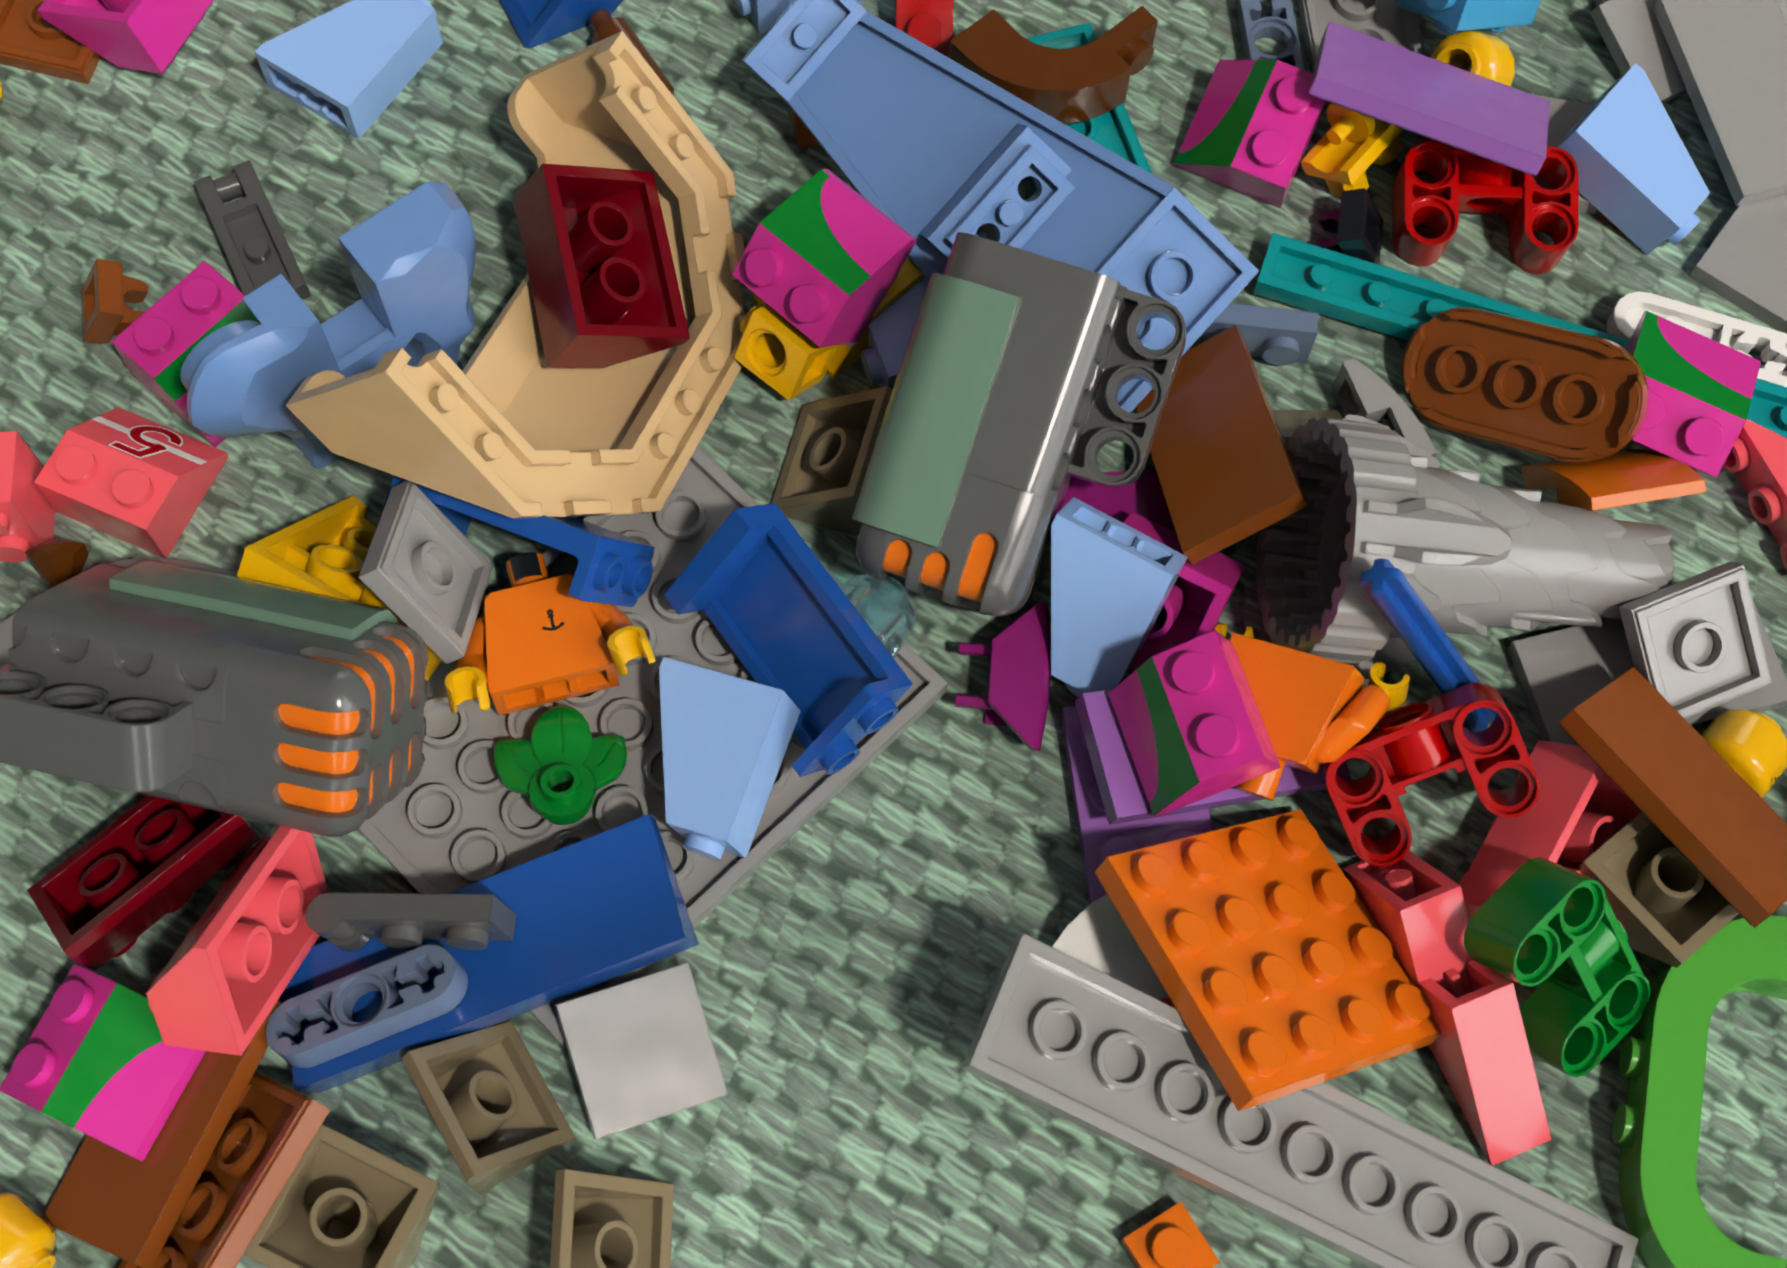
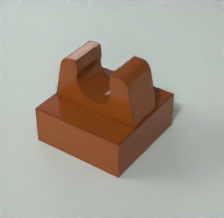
M96 259L81 288L83 342L109 343L113 335L122 333L145 313L130 309L125 302L134 304L143 302L148 293V285L143 281L122 275V262Z

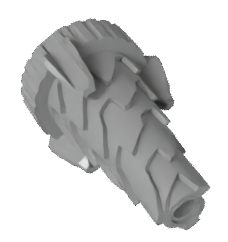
M1348 414L1343 419L1314 417L1308 419L1306 424H1301L1294 431L1286 444V448L1309 506L1260 530L1256 549V585L1258 587L1259 609L1263 615L1265 631L1273 644L1352 665L1362 674L1365 680L1369 679L1372 665L1376 662L1386 664L1385 673L1417 661L1360 584L1362 571L1372 569L1376 559H1389L1394 568L1402 571L1445 633L1487 637V627L1532 631L1541 622L1601 627V618L1622 620L1619 606L1671 586L1674 571V559L1669 545L1672 533L1662 525L1613 520L1595 511H1587L1584 508L1541 501V491L1480 483V473L1441 469L1439 460L1399 435L1395 430H1391L1389 426L1360 415Z

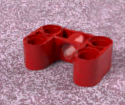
M1435 140L1421 141L1414 145L1407 153L1393 185L1392 243L1394 251L1401 260L1409 265L1418 267L1429 266L1440 259L1453 238L1458 226L1459 212L1501 214V220H1509V249L1514 263L1525 272L1533 274L1547 273L1556 267L1578 234L1577 164L1572 156L1563 149L1548 146L1546 159L1537 176H1532ZM1414 172H1427L1434 177L1437 183L1423 182L1417 178ZM1533 178L1545 179L1551 184L1553 190L1540 187ZM1422 225L1430 228L1436 235V238L1428 239L1422 237L1415 231L1413 226ZM1533 232L1545 233L1552 239L1554 245L1541 243L1536 239Z
M1477 682L1465 684L1427 701L1409 704L1386 714L1370 733L1338 760L1322 764L1327 790L1353 850L1361 860L1369 865L1380 867L1395 864L1403 859L1410 849L1412 841L1411 830L1399 798L1400 795L1406 793L1405 787L1454 767L1457 773L1467 770L1485 808L1496 816L1505 818L1521 816L1531 810L1538 801L1541 790L1536 770L1506 703L1497 690L1488 684ZM1489 708L1496 711L1495 720L1487 729L1473 732L1463 728L1465 718L1475 709ZM1348 759H1364L1371 764L1366 775L1357 780H1345L1336 774L1341 763ZM1513 768L1521 771L1519 780L1509 789L1495 790L1488 786L1490 778L1500 769ZM1384 817L1395 822L1392 831L1384 837L1372 838L1362 833V828L1373 818Z

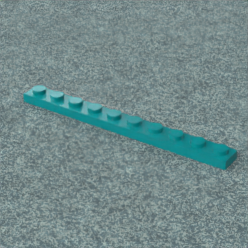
M1272 233L1253 292L1256 295L1317 312L1409 341L1413 333L1425 322L1428 323L1433 317L1440 315L1439 313L1460 307L1483 309L1613 341L1625 349L1630 341L1276 233ZM1757 379L1747 419L1787 438V388Z

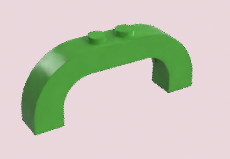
M1771 915L1755 928L1744 918L1730 921L1678 968L1664 963L1649 982L1651 993L1646 1012L1633 1027L1632 1037H1626L1623 1042L1619 1057V1073L1622 1077L1628 1078L1626 1103H1620L1616 1109L1612 1125V1138L1615 1144L1621 1145L1619 1189L1624 1218L1629 1233L1639 1238L1636 1248L1648 1268H1787V1259L1748 1250L1732 1241L1719 1230L1703 1206L1696 1177L1708 1030L1717 1004L1725 995L1739 992L1755 993L1787 1000V916Z

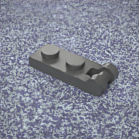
M250 160L233 166L234 173L213 180L211 175L193 181L244 295H248L282 274L301 299L311 296ZM246 194V197L235 200L225 205L223 204V202Z
M324 893L313 898L305 912L309 928L320 936L328 938L335 946L347 952L361 949L370 939H380L381 944L398 949L421 947L423 940H445L448 946L454 948L484 950L488 947V941H513L517 917L515 912L493 894Z

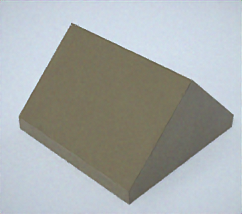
M884 386L802 406L771 504H777L786 518L858 536L862 523L853 520L852 516L892 389L889 386Z
M1643 812L1637 815L1579 865L1582 875L1598 881L1604 887L1606 897L1616 918L1627 932L1628 943L1631 949L1676 968L1739 914Z
M512 1021L408 1051L402 1057L409 1074L466 1182L480 1195L576 1138Z
M321 1125L243 1255L268 1268H409L418 1254L440 1184Z
M568 1169L556 1170L550 1268H670L674 1184Z

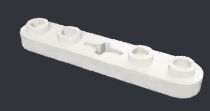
M1640 291L1629 293L1622 297L1607 319L1608 334L1627 340L1631 339L1644 311H1648L1750 357H1753L1748 354L1751 349H1757L1761 351V360L1766 363L1762 368H1759L1757 379L1787 388V333L1663 296Z

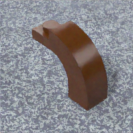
M1141 6L1095 41L1081 47L1055 49L1029 41L1010 26L995 10H992L950 41L949 58L1063 124L1077 123L1101 116L1125 102L1130 75L1140 72L1154 54L1153 42L1158 20Z

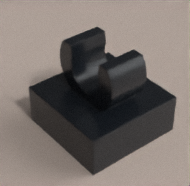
M1365 188L1343 191L1340 210L1331 209L1319 214L1318 218L1325 231L1331 233L1338 231V233L1329 239L1316 240V246L1380 265L1384 219Z

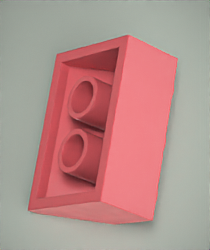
M1543 740L1537 741L1530 754V758L1538 775L1541 788L1538 801L1531 810L1521 816L1512 818L1497 816L1493 820L1488 834L1469 870L1460 881L1459 885L1462 889L1469 920L1524 863L1532 858H1545L1581 874L1579 865L1642 812L1580 746ZM1521 771L1517 775L1516 782L1519 780Z
M275 825L246 854L230 878L221 885L215 899L196 925L190 928L185 940L163 971L153 979L146 995L149 1008L154 1015L165 1046L242 1056L320 936L308 927L305 916L307 907L313 898L320 894L329 893L312 833Z

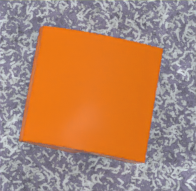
M1648 449L1620 450L1609 457L1588 462L1555 460L1521 466L1524 489L1556 488L1559 504L1584 508L1587 511L1706 492L1705 479L1692 468L1678 459H1673Z

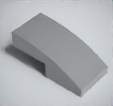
M1355 358L1343 361L1331 389L1344 417L1348 414L1360 415L1389 426L1391 430H1395L1399 435L1435 458L1438 452L1431 439L1403 399L1383 379Z

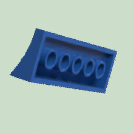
M650 814L447 893L495 895L517 914L513 941H488V947L484 950H463L448 946L445 940H423L422 946H441L464 967L468 976V987L459 1005L447 1014L311 1068L292 1066L294 1090L310 1093H320L401 1062L403 1061L402 1057L408 1051L488 1028L699 945L656 819ZM370 939L364 947L353 952L343 951L329 940L315 945L311 948L281 994V1003L413 949L388 947L381 944L380 939ZM438 969L429 973V984L422 988L425 992L435 988L434 978L442 974ZM400 983L395 986L398 991L405 988ZM368 992L358 999L352 1011L353 1022L367 1021L379 1011L383 999L382 992ZM310 1021L301 1024L302 1033L293 1041L297 1044L304 1041V1030L313 1024ZM336 1022L330 1024V1026L334 1030L338 1029V1025Z

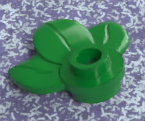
M562 704L548 709L539 717L532 728L531 740H499L494 748L495 767L499 779L505 788L515 793L529 796L535 812L547 821L557 825L573 824L581 820L593 805L596 791L617 780L622 774L627 760L626 743L623 736L604 735L592 739L589 724L583 714L573 707ZM561 786H571L568 790L563 792L553 791L554 789Z

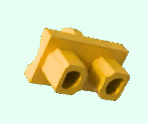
M1330 103L1327 107L1326 115L1331 128L1301 160L1305 175L1325 179L1331 195L1341 198L1343 191L1361 188L1367 190L1369 188L1365 171L1372 163L1383 165L1392 162L1403 150L1399 136L1403 129Z

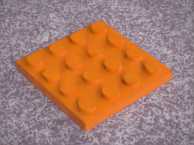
M1301 809L1108 856L1094 872L1238 1112L1433 1044L1441 1034L1440 1028L1431 1015V1006L1428 998L1419 988L1415 987L1392 948L1389 939L1383 934L1356 893L1353 885L1346 878L1319 837L1318 832Z

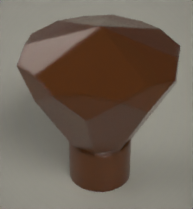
M56 537L31 547L25 551V554L30 564L50 589L82 572L91 546L87 543Z

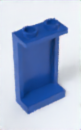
M393 476L381 515L392 487L407 480ZM414 483L464 536L466 535L471 517L576 556L578 566L569 589L570 597L586 602L634 607L637 599L645 593L650 584L653 573V565L650 561L655 549L654 546L576 517H549L543 515L537 518L513 519Z
M776 503L734 509L664 594L678 615L703 610L756 683L784 690L801 710L793 733L806 750L792 764V767L800 777L821 770H825L828 775H831L849 765L860 753L856 745L866 734L881 729L897 715L899 709L895 703L913 685Z

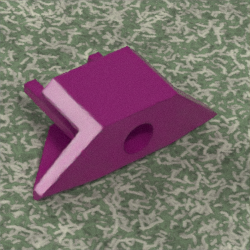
M1043 602L1036 604L992 640V645L959 643V655L989 657L987 696H955V707L986 709L985 724L1009 726L1030 750L1040 751L1048 712L1051 667L1049 606Z

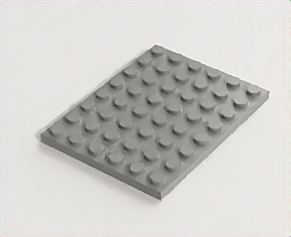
M697 446L660 512L587 516L583 519L586 522L655 547L650 561L653 565L652 578L645 593L637 599L634 607L615 605L629 617L634 626L642 627L646 631L655 662L649 664L647 658L637 657L628 661L625 664L628 674L620 676L617 672L620 686L499 716L489 689L488 694L491 706L488 710L481 711L479 701L469 699L458 705L457 713H451L444 681L446 676L455 670L457 660L449 664L442 660L427 681L428 694L423 714L426 719V736L422 748L425 761L422 770L410 786L405 787L395 799L386 803L372 818L365 820L358 830L418 894H447L650 814L656 819L692 926L695 928L947 692L948 683L824 566L847 598L855 602L856 610L872 631L879 636V640L886 649L890 648L891 644L900 639L890 654L913 685L895 703L899 709L897 715L881 729L866 734L856 745L860 750L859 755L849 765L834 774L828 775L825 770H821L800 777L792 767V764L806 749L795 734L792 733L747 858L724 852L721 861H715L684 849L685 838L666 824L659 687V667L663 657L756 682L703 610L678 615L664 596L734 509L759 506L749 494ZM550 547L542 554L549 578L564 574H575L578 566L576 556ZM510 582L501 590L511 588ZM484 604L480 607L477 618L485 614ZM561 704L573 707L583 714L589 724L592 739L604 735L623 736L627 750L626 765L619 778L598 789L595 801L588 813L581 820L568 825H557L547 821L535 812L529 796L518 794L505 788L499 779L494 763V748L499 740H531L532 728L539 717L548 709ZM561 786L554 789L553 791L563 792L568 790L571 786ZM660 960L529 1012L566 1049L567 1046L554 1006L555 1004L642 977Z

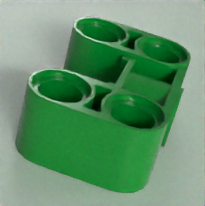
M1541 857L1532 858L1524 863L1468 921L1464 932L1463 944L1466 954L1472 960L1521 985L1532 987L1541 984L1523 1002L1520 1012L1531 1055L1561 1072L1573 1077H1580L1589 1073L1639 1022L1646 1012L1651 993L1649 981L1644 976L1632 952L1626 930L1616 918L1606 897L1605 889L1598 881Z

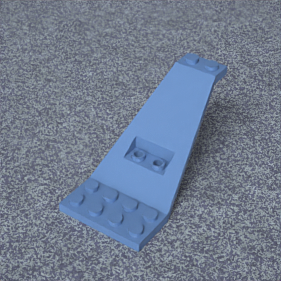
M793 0L742 58V61L786 101L854 189L917 239L908 257L923 273L928 282L932 273L944 274L958 232L976 235L981 225L991 223L995 229L993 241L1105 275L1119 281L1120 285L1127 287L1128 290L1166 301L1175 306L1183 315L1186 326V343L1183 356L1259 272L1175 187L869 13L856 0ZM1031 176L1036 182V191L1032 197L1022 199L1018 194V185L1023 178ZM1153 318L1142 324L1138 333V340L1148 349L1160 350L1172 343L1176 331L1174 326L1166 319ZM1134 379L1128 381L1118 392V404L1122 409L1131 413L1153 387L1144 380Z

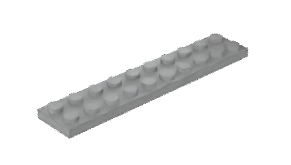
M1024 933L1014 938L961 1068L1369 1268H1631L1639 1238L1324 1082L1238 1112L1177 1009Z

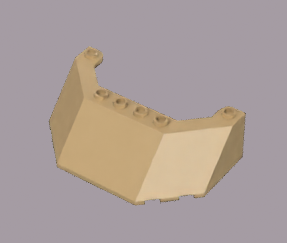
M621 31L525 74L508 99V117L516 134L536 156L538 168L544 163L652 171L654 173L690 339L685 344L606 368L547 367L529 275L527 273L463 371L442 349L425 354L418 365L413 367L407 364L411 356L403 348H399L385 353L375 368L347 378L336 371L330 370L321 371L307 377L288 401L286 407L332 453L513 519L537 518L543 515L549 517L650 514L662 510L743 366L734 359V356L743 336L740 333V325L746 315L741 282L732 273L745 248L742 233L733 232L728 199L737 196L733 171L632 42Z

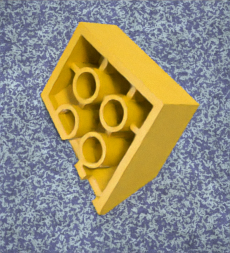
M355 495L245 547L237 577L384 608L394 613L358 578L377 527L365 518L368 506ZM394 613L398 624H401V625H403V626L408 627V626ZM426 645L429 660L426 665L425 679L428 681L442 660Z

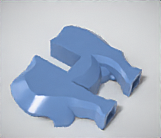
M427 181L338 237L361 299L322 324L319 323V320L282 274L243 297V302L259 322L250 320L238 321L217 329L191 350L182 365L180 377L182 384L188 390L187 414L192 426L206 434L223 438L279 431L289 436L314 468H324L341 456L332 453L286 407L288 401L307 377L321 371L330 370L336 371L347 378L375 368L385 353L399 348H403L411 356L407 364L413 367L418 365L425 354L442 349L463 371L464 368L458 361L460 345L474 330V311L469 292L476 260L475 231L468 212L446 183Z

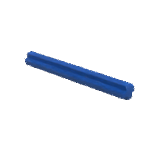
M1379 558L1374 560L1372 569L1362 571L1360 577L1362 588L1442 694L1465 684L1481 683L1400 569L1394 568L1389 559ZM1489 708L1475 709L1467 715L1464 721L1468 723L1474 732L1487 729L1488 723L1494 722L1496 711Z

